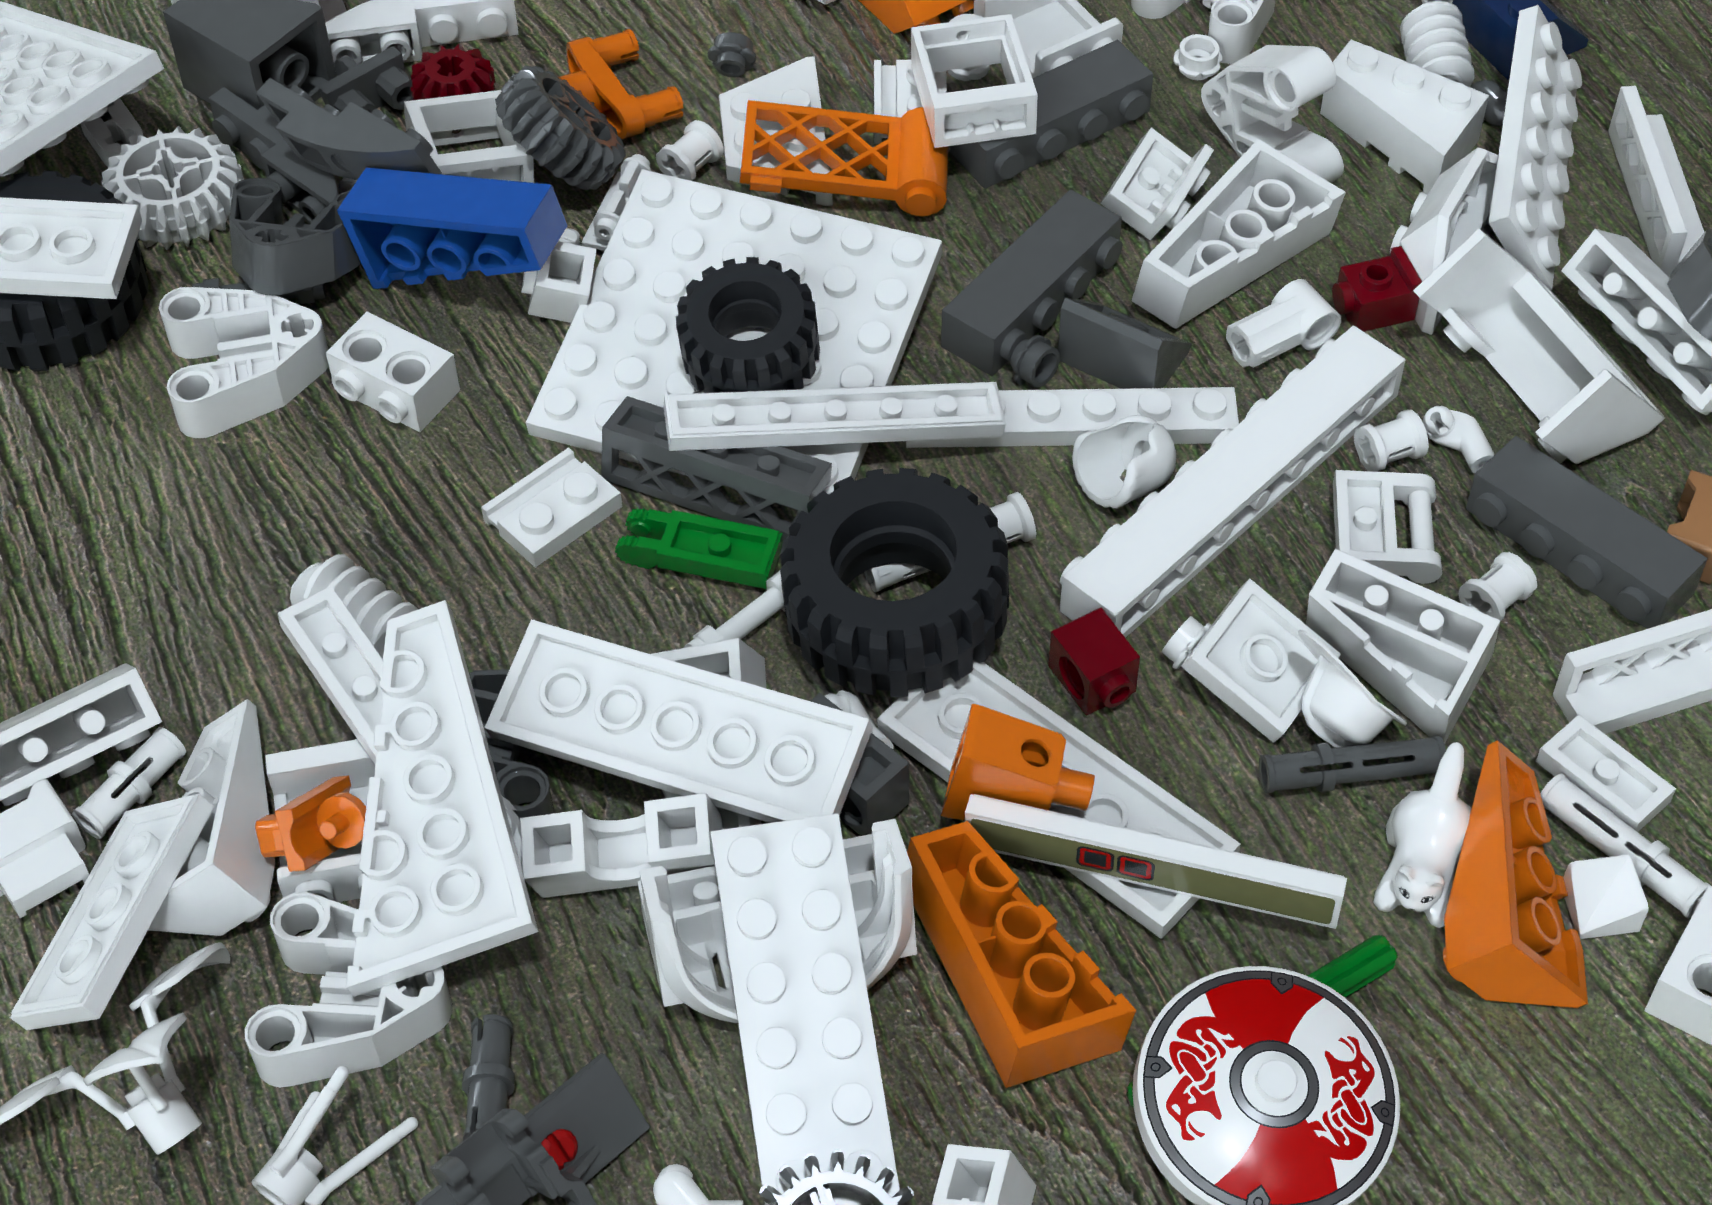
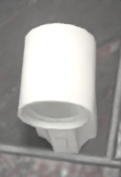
M1297 279L1285 285L1276 294L1271 305L1227 326L1226 340L1231 347L1234 359L1243 368L1247 366L1254 368L1300 344L1306 350H1314L1321 347L1338 331L1341 324V315L1305 279Z

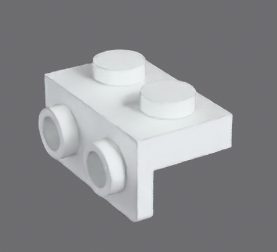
M1150 128L1139 141L1100 204L1121 216L1124 222L1149 240L1164 225L1172 230L1184 217L1191 205L1184 200L1186 195L1193 196L1208 178L1211 171L1204 166L1214 149L1205 144L1191 158L1153 128Z

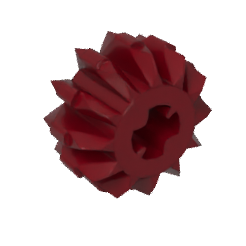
M460 43L454 49H446L440 45L439 51L435 54L423 52L421 62L412 65V87L410 89L412 100L495 91L494 83L496 81L490 60L484 59L479 49L465 51Z

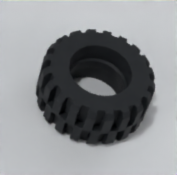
M43 171L40 176H31L29 172L13 174L14 179L0 183V197L123 204L114 198V194L97 183L92 185L90 180L75 174L65 178L58 171ZM137 238L117 299L0 293V367L20 371L21 366H29L30 370L36 372L49 371L50 365L62 363L65 368L78 364V358L89 353L94 357L105 351L107 342L111 339L118 341L130 327L128 320L135 321L144 305L143 299L148 292L147 269Z
M899 468L898 474H884L883 469L867 471L866 478L854 481L852 476L836 482L833 485L834 491L830 494L823 490L808 502V513L801 511L796 515L789 526V536L783 541L780 553L782 567L780 574L788 631L793 643L801 647L802 657L813 668L820 670L824 667L825 677L841 686H845L848 681L854 683L857 692L875 696L876 690L890 691L891 697L909 696L908 690L923 688L924 693L941 689L943 688V680L950 677L956 682L973 671V660L981 663L987 659L995 649V640L1003 635L1007 623V609L1009 608L1008 545L1004 532L998 528L997 517L984 503L978 505L977 495L961 484L956 489L951 487L950 479L931 472L928 478L918 476L916 469ZM895 563L921 566L937 573L944 579L938 586L925 594L897 601L869 598L853 591L847 586L854 578L869 569Z

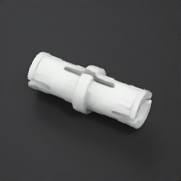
M158 727L153 735L125 762L117 761L107 770L109 778L80 807L78 806L73 810L72 815L76 822L91 836L101 839L106 834V831L123 816L125 811H128L136 802L143 804L152 795L151 787L178 759H181L186 754L184 745L170 731L163 727ZM143 767H147L117 798H113Z

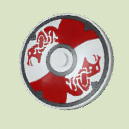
M1267 966L1230 968L1205 976L1188 985L1164 1006L1154 1020L1141 1045L1133 1074V1106L1137 1126L1150 1157L1169 1183L1195 1205H1351L1369 1188L1386 1165L1398 1133L1400 1120L1398 1081L1389 1053L1371 1023L1352 1003L1329 986L1306 975L1282 968Z

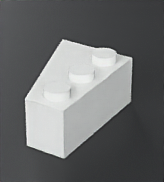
M1335 548L1309 593L1306 625L1340 652V659L1429 737L1441 736L1445 744L1493 655L1500 620Z

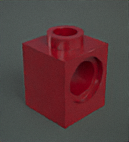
M1102 608L1096 609L1051 631L1048 666L1086 716L1104 707H1116L1125 702L1132 693L1136 692L1140 656Z

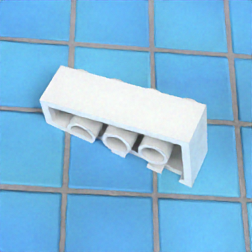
M1257 139L1143 260L1132 302L1173 328H1178L1329 235L1346 192Z

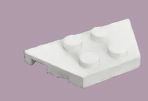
M815 56L805 57L719 95L727 180L740 183L748 100L821 108ZM756 120V124L770 136L784 128L778 122ZM815 126L809 130L821 142L825 140L824 127ZM797 138L781 145L794 157L808 149ZM770 153L752 161V166L775 168L781 165ZM820 158L806 166L812 173L827 174L830 172L829 166ZM781 188V193L778 194L787 196L790 189ZM805 191L816 194V204L823 206L833 205L831 193Z

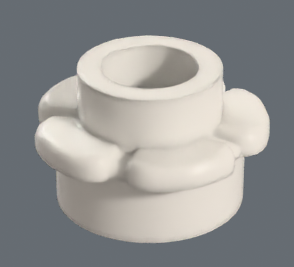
M1195 34L1181 41L1180 48L1174 53L1173 62L1176 66H1179L1180 73L1187 78L1204 80L1219 72L1223 57L1216 40L1206 35Z
M1190 616L1167 642L1161 652L1174 662L1172 665L1174 669L1181 667L1211 627L1210 623L1203 626Z

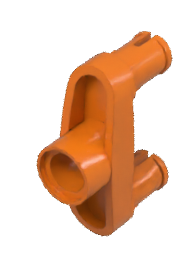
M626 29L623 32L596 39L583 37L567 42L566 54L570 74L559 76L558 78L567 80L570 86L577 91H581L587 100L593 102L599 112L607 116L608 123L616 128L617 134L621 139L642 134L645 128L655 124L683 117V111L681 110L684 108L683 100L675 86L635 97L633 94L627 93L610 69L611 66L639 59V54L637 53L639 51L638 41L631 29Z

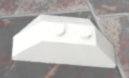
M1478 147L1440 174L1429 194L1420 192L1410 214L1411 224L1409 227L1401 225L1398 228L1391 248L1402 246L1422 282L1478 229H1481L1489 236L1492 230L1489 224V216L1498 161L1497 154ZM1419 299L1415 320L1422 332L1432 335L1443 315L1422 299Z

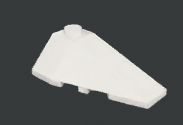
M248 699L204 727L178 781V784L186 790L183 797L200 794L215 807L148 929L149 931L222 936L243 922L248 923L257 919L270 903V889L275 868V858L263 857L255 829L256 821L269 815L257 709Z

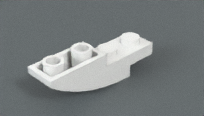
M370 0L325 23L333 62L344 55H348L357 65L392 46L402 53L403 62L405 63L421 61L422 47L519 35L514 0Z

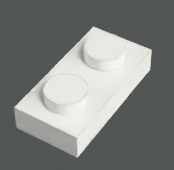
M1577 715L1540 748L1536 762L1553 776L1560 773L1564 774L1570 782L1602 806L1612 811L1618 818L1637 832L1671 802L1676 791L1675 787L1581 715Z

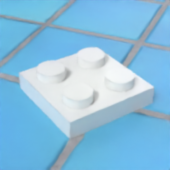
M1249 579L1239 588L1181 667L1274 743L1284 735L1302 710V695L1318 661L1298 636V631L1300 629L1305 630L1314 636L1337 658H1339L1341 653L1254 581Z

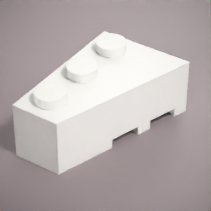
M1352 39L1333 61L1337 75L1336 84L1332 89L1323 93L1320 114L1364 148L1371 144L1389 157L1388 166L1398 174L1405 170L1424 184L1423 193L1429 194L1439 175L1467 156L1479 141L1489 98L1488 94Z

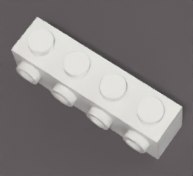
M1594 229L1561 271L1579 288L1578 294L1583 300L1594 308L1601 310L1613 322L1612 328L1616 333L1628 342L1635 344L1648 357L1646 359L1647 363L1657 373L1670 379L1683 392V399L1692 408L1704 415H1708L1712 412V342L1702 336L1687 322L1667 285L1669 277L1628 237Z
M127 663L122 664L0 723V801L2 800L4 806L27 798L32 785L40 780L49 778L59 773L61 778L72 776L93 765L95 761L92 756L114 745L117 751L127 749L142 742L151 735L148 729L161 723L162 720L136 668Z

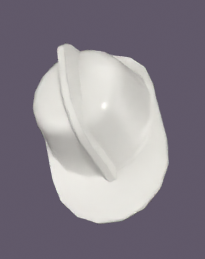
M1300 629L1298 631V636L1304 645L1318 660L1302 695V711L1306 723L1317 736L1335 748L1365 745L1371 742L1392 720H1396L1405 726L1407 725L1405 720L1378 702L1358 678L1326 646L1305 630Z

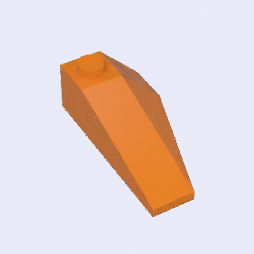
M1498 740L1487 745L1444 917L1446 944L1443 949L1444 964L1455 980L1465 984L1486 1001L1579 1008L1588 1004L1583 948L1578 931L1574 929L1565 930L1558 900L1568 896L1563 876L1555 875L1553 866L1544 852L1543 845L1551 841L1552 835L1535 772Z

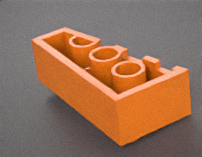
M966 821L911 837L907 853L912 865L914 907L1005 1088L1121 1051L1136 1009L1122 993L1115 996L1098 977L1099 967L1084 951L1077 953L1056 930L1058 921L1043 904L1037 907L1018 887L1019 878L976 829Z

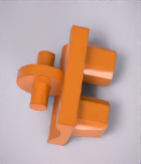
M349 775L332 777L277 809L275 814L266 815L257 820L255 829L263 857L285 856L289 872L304 871L338 849H347L362 842L366 806L359 798L349 793L351 788Z

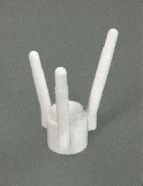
M340 1066L321 1092L314 1091L310 1094L277 1150L252 1180V1184L260 1194L274 1205H302L303 1203L306 1205H321L331 1192L418 1127V1120L415 1117L407 1118L320 1182L317 1175L322 1170L323 1165L303 1147L349 1075V1069L346 1066Z

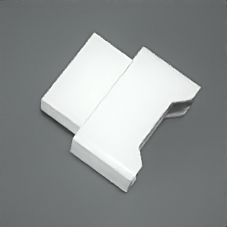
M43 779L33 784L26 800L0 813V897L4 894L6 895L19 918L26 916L27 910L81 880L85 883L89 876L87 868L78 854L86 848L75 820L48 779Z

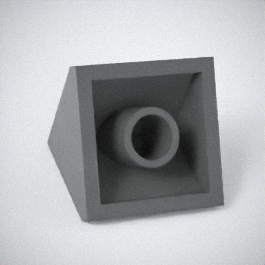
M1065 298L1061 307L1058 341L1060 362L1121 389L1163 388L1188 355L1192 346L1190 342L1098 302Z

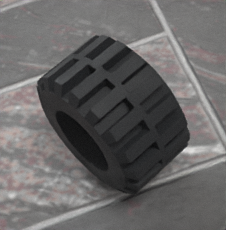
M746 257V263L736 264L734 258L723 261L724 267L718 270L712 266L702 271V281L693 279L687 285V296L680 297L677 305L678 316H675L676 328L685 372L690 375L691 384L697 391L705 389V393L797 390L804 388L803 378L811 379L816 370L815 361L819 360L820 345L815 301L812 300V292L807 283L800 284L799 274L792 269L782 272L781 263L769 260L764 265L759 264V257ZM748 326H759L771 330L760 338L748 341H738L726 337L731 332Z

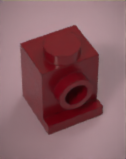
M1402 246L1391 248L1390 256L1340 267L1338 282L1332 287L1334 306L1340 315L1345 314L1351 327L1354 325L1363 332L1415 320L1420 299L1413 290L1422 281Z

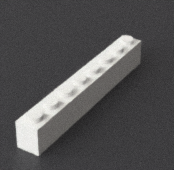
M1354 325L1337 340L1329 339L1317 352L1315 359L1302 370L1296 368L1290 372L1278 391L1267 400L1264 398L1259 399L1250 408L1246 418L1234 429L1223 430L1215 438L1210 449L1196 461H1187L1179 469L1174 480L1161 492L1154 491L1141 502L1137 512L1122 525L1115 524L1110 527L1096 548L1084 558L1078 556L1067 565L1060 578V584L1062 585L1060 612L1073 621L1096 609L1102 608L1126 638L1354 435L1356 428L1364 426L1398 396L1406 359Z

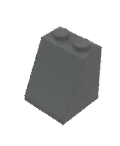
M178 0L163 11L183 88L209 104L208 97L225 87L258 110L265 104L256 92L269 78L289 89L292 85H296L316 101L321 97L318 86L336 77L323 9L315 3L298 0Z

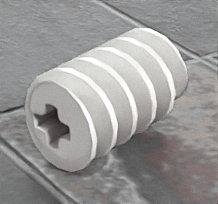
M1433 1L1422 4L1408 13L1402 20L1399 29L1401 31L1406 62L1470 87L1475 79L1474 67L1471 63V53L1468 50V40L1465 36L1462 13L1458 7L1446 1Z
M345 554L334 555L324 563L317 562L306 568L292 585L290 593L291 604L294 605L331 586L382 659L387 620L418 610L410 602L402 603V597L394 590H386L383 582L377 578H370L369 572L361 566H354L353 561Z

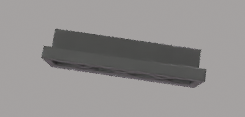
M629 396L623 400L602 427L601 476L607 481L718 519L778 530L780 533H783V541L789 536V526L792 522L780 519L770 505L778 503L796 509L797 514L801 511L808 513L807 503L821 493L831 481L832 463L781 446L669 451L664 408ZM619 450L634 455L644 467V470L638 471L620 465ZM673 468L685 472L695 486L688 488L679 485L667 470ZM724 485L736 489L747 503L739 505L728 501L719 490V487Z

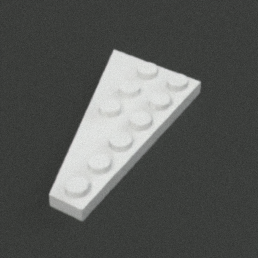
M446 600L387 620L380 688L384 692L380 724L375 725L373 746L377 750L374 777L369 778L359 870L363 873L359 909H354L352 933L356 936L353 966H348L346 989L353 997L538 932L453 612Z

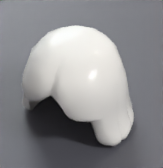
M1132 415L1120 419L1111 426L1079 435L1073 447V469L1078 484L1089 499L1105 508L1112 507L1118 509L1133 500L1149 494L1169 480L1176 467V450L1170 434L1163 425H1159L1154 419L1147 416ZM1124 469H1126V477L1123 482L1120 476Z

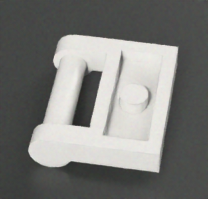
M1335 470L1333 503L1336 549L1395 575L1408 576L1415 583L1428 584L1438 580L1442 575L1441 556L1434 549L1431 504L1436 499L1435 480L1429 475L1418 473ZM1394 500H1402L1409 507L1411 548H1397Z

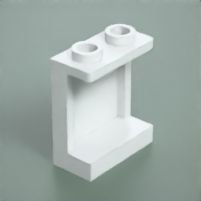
M974 0V14L983 18L1012 14L1032 78L1117 39L1122 43V22L1115 17L1100 24L1077 0Z
M358 739L265 755L267 777L274 795L275 811L330 778L349 775L351 782L349 793L359 798L365 806L367 804L369 778L374 777L375 764ZM362 842L347 849L340 848L304 871L289 872L286 857L279 856L280 868L277 869V880L282 896L285 897L297 892H307L336 902L360 899L363 873L359 870Z

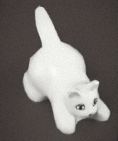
M1454 742L1448 746L1440 760L1431 788L1428 790L1411 791L1393 808L1386 824V836L1388 844L1396 849L1375 891L1373 901L1377 909L1382 912H1390L1399 905L1416 912L1424 911L1429 923L1437 928L1445 926L1444 917L1472 809L1458 798L1464 768V748L1459 742Z

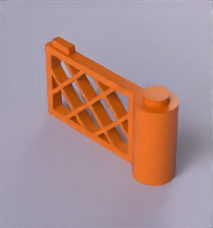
M748 100L740 183L750 184L749 190L781 193V188L893 200L896 201L901 210L908 214L920 217L929 216L944 208L947 201L949 146L934 148L923 107L909 110L900 118ZM756 120L778 122L784 128L770 136L756 124ZM815 126L826 127L835 134L821 142L809 130ZM865 132L887 134V140L872 147L860 135ZM797 138L808 149L794 157L781 145ZM847 143L859 155L845 162L833 150ZM767 153H770L781 163V165L775 168L752 166V161ZM820 158L833 170L827 174L812 173L806 166ZM871 164L885 176V181L864 179L857 171Z

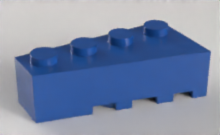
M367 167L337 209L373 289L388 288L392 280L403 279L406 285L423 284L428 276L444 275L448 281L464 279L468 272L478 270L485 276L541 270L568 226L551 184Z

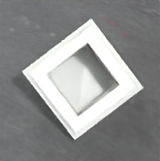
M1630 854L1574 861L1567 866L1563 879L1568 896L1564 897L1580 939L1640 932L1649 907Z

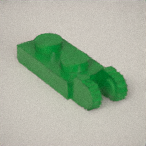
M637 507V509H632V512H629L625 524L627 530H630L631 534L634 535L629 536L627 534V536L619 538L615 553H617L616 557H619L620 561H624L625 564H631V566L637 565L640 568L650 569L657 565L658 568L767 589L766 580L773 576L781 553L783 533H780L778 530L672 510L671 513L653 509H639Z

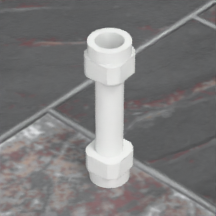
M780 571L766 580V592L716 630L709 625L704 627L693 636V640L687 643L685 648L735 638L742 639L780 609L785 612Z

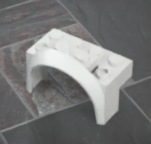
M895 818L873 823L872 834L843 839L867 990L877 983L899 958L917 955L912 865ZM662 865L639 870L640 881L637 882L642 914L663 1006L667 1007L685 1003L706 1016L738 1023L715 866L667 875V871ZM716 954L724 988L718 984L712 960Z

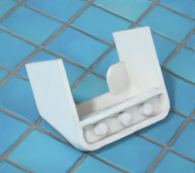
M1481 229L1473 233L1413 290L1420 299L1442 314L1449 322L1443 331L1450 340L1464 353L1473 347L1482 354L1540 420L1538 423L1540 428L1536 431L1539 436L1538 441L1560 464L1566 458L1575 464H1579L1650 433L1665 419L1659 409L1537 276Z

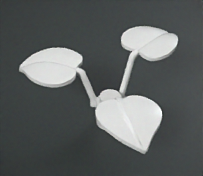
M218 942L194 952L180 963L159 975L132 1001L129 1007L134 1011L141 1006L148 1029L138 1035L128 1048L120 1049L105 1058L85 1078L75 1072L74 1067L70 1065L27 1086L0 1107V1125L23 1112L45 1096L67 1089H77L117 1117L126 1130L136 1125L156 1155L166 1151L193 1132L202 1122L181 1094L186 1088L176 1075L167 1048L172 1035L187 1020V1017L182 1012L159 1022L156 1010L171 987L190 972L209 965L230 964V954L225 945ZM160 1064L164 1080L159 1073L150 1077L143 1066ZM129 1069L139 1085L124 1096L131 1106L127 1109L93 1085V1083L101 1077Z

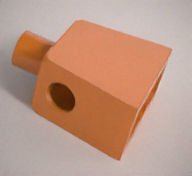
M972 704L951 765L941 816L965 820V810L970 794L1049 810L1053 803L1086 811L1091 799L1095 775L1062 767L1066 739L1061 733L981 705Z

